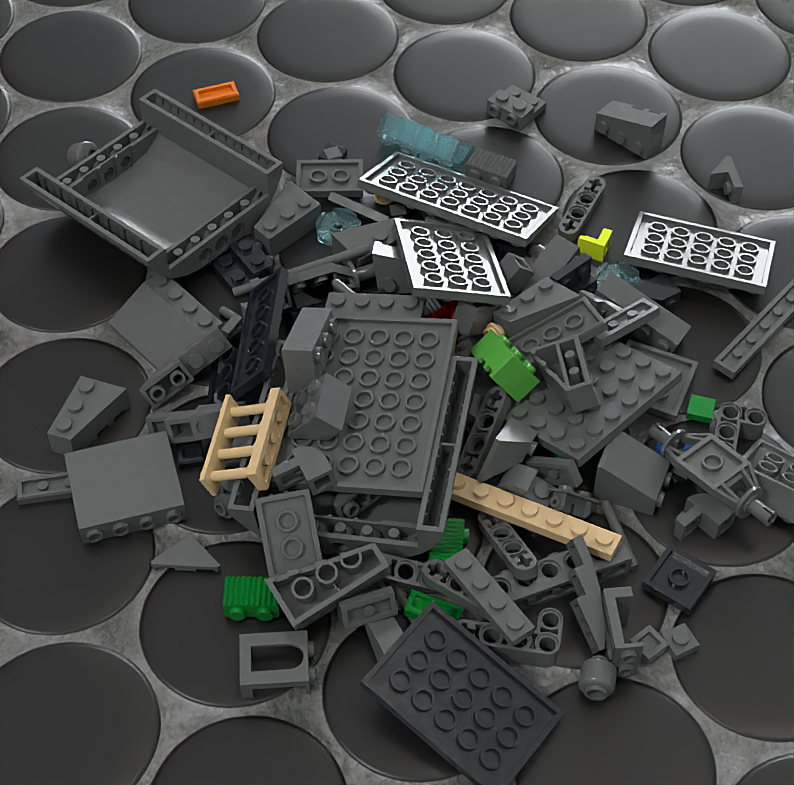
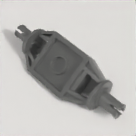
M346 261L345 266L328 263L288 275V287L285 291V303L282 312L293 307L290 296L303 292L302 289L311 286V289L325 285L324 282L326 281L332 292L340 293L332 286L334 279L348 282L347 286L355 293L359 292L361 281L376 277L374 263L355 268L351 261ZM248 302L240 303V309L244 318Z
M659 423L650 428L648 436L662 445L660 455L668 459L676 469L711 496L735 510L737 517L743 519L752 514L765 526H769L770 523L774 522L777 512L761 502L764 490L759 487L750 461L712 433H687L683 429L670 433ZM686 444L693 445V447H691L687 451L684 450ZM744 484L748 488L745 494L741 491Z

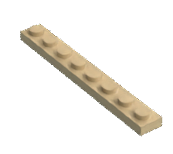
M456 472L451 500L564 544L582 535L590 554L610 562L621 544L622 535Z

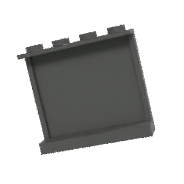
M167 431L64 454L78 528L83 544L98 542L114 536H124L139 530H149L168 523L174 524L187 519Z

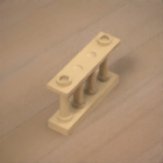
M280 387L271 388L266 403L239 406L230 394L225 395L199 479L212 496L217 495L221 481L248 478L258 491L268 490L272 477L270 469L275 466L292 405ZM263 414L260 424L238 427L240 417ZM257 435L254 445L231 448L234 438ZM251 456L247 467L225 470L228 459Z

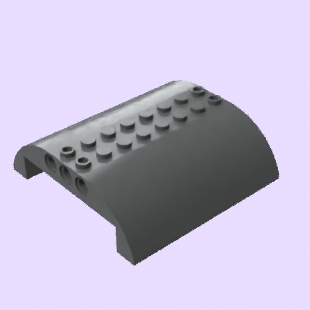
M153 89L139 99L142 121L57 178L49 175L39 167H35L20 177L19 180L26 189L153 272L167 278H179L198 271L227 250L229 245L239 241L254 227L273 199L282 175L283 162L157 89Z
M277 340L276 355L272 366L273 373L264 383L258 404L266 403L271 388L280 387L285 395L288 396V386L281 352L285 343L283 340ZM452 357L422 498L383 495L357 516L350 519L338 517L333 504L338 492L323 491L313 496L310 491L321 553L340 555L375 542L381 553L407 558L422 554L432 549L441 541L445 533L478 358ZM263 414L255 415L252 425L260 424ZM257 435L248 436L246 446L254 445ZM251 456L242 457L239 468L247 467ZM248 478L235 479L227 511L244 527L261 536L254 499L266 497L270 494L275 495L280 493V491L275 487L258 491ZM287 488L290 492H292V491H297V490H303V489H289V488Z

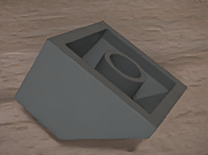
M510 417L496 437L476 480L483 482L514 467L516 464H521L526 455L532 456L538 445V442L534 440L539 431Z

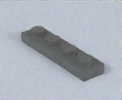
M467 548L444 561V568L511 647L535 632V626Z

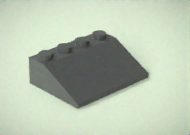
M156 274L142 283L109 321V326L157 370L192 339L198 340L215 326L221 331L223 323L172 278Z
M759 438L743 457L751 462L759 487L764 490L761 502L773 511H776L783 521L794 523V455ZM745 484L741 490L744 494L748 491Z

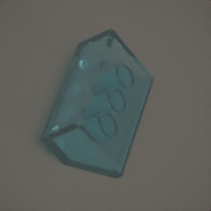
M387 111L384 112L376 136L383 138L382 143L392 147L394 144L400 145L401 151L411 155L413 151L420 154V159L428 162L434 159L439 162V166L451 169V167L459 169L475 148L474 145Z

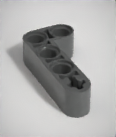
M725 402L719 408L713 435L736 451L738 438L758 440L762 437L768 419L767 414L758 407Z
M546 608L539 613L535 632L518 643L524 646L522 648L511 647L492 623L467 619L457 620L458 623L505 662L549 668L557 663L563 627V616L557 609ZM545 624H552L555 627H547ZM486 640H494L496 642L488 643ZM548 648L551 652H545L541 649Z

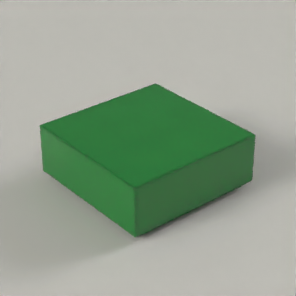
M691 394L686 418L711 424L716 399Z

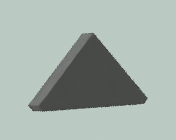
M191 534L150 561L151 567L155 570L162 567L175 568V570L197 571V569L214 570L216 573L221 571V565Z

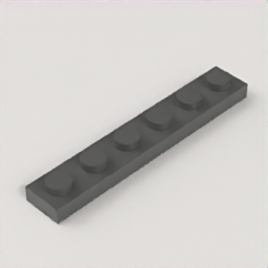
M794 279L713 361V368L733 379L794 316Z

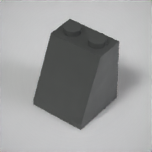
M622 431L606 444L597 467L593 497L604 501L609 500L613 504L653 516L655 508H661L665 497V493L662 492L663 486L668 488L673 473L668 472L670 462Z

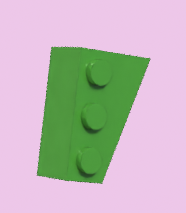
M491 329L470 351L482 363V367L490 373L489 376L513 399L519 402L540 382L533 374L537 370L527 360L521 361L524 356L515 346L510 348L512 342L503 333L498 336Z

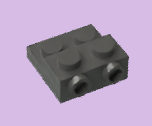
M512 84L505 91L499 89L487 100L486 113L521 131L546 109V102Z

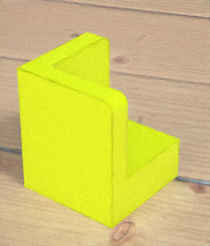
M604 228L598 239L580 235L577 246L580 247L581 255L585 252L592 259L603 262L610 248L613 231Z

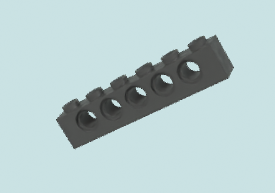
M621 541L611 562L605 559L596 560L594 558L600 557L590 554L598 583L626 574L630 570L632 557L623 541ZM568 550L561 553L554 552L547 558L538 560V574L533 579H517L509 569L501 571L492 578L511 600L516 603L521 611L576 592L568 576V573L573 570L570 566L576 567ZM545 575H551V576H553V577H552V578H548V577H546ZM520 584H527V585H529V586L524 587V586H521ZM476 614L480 622L490 623L487 619Z

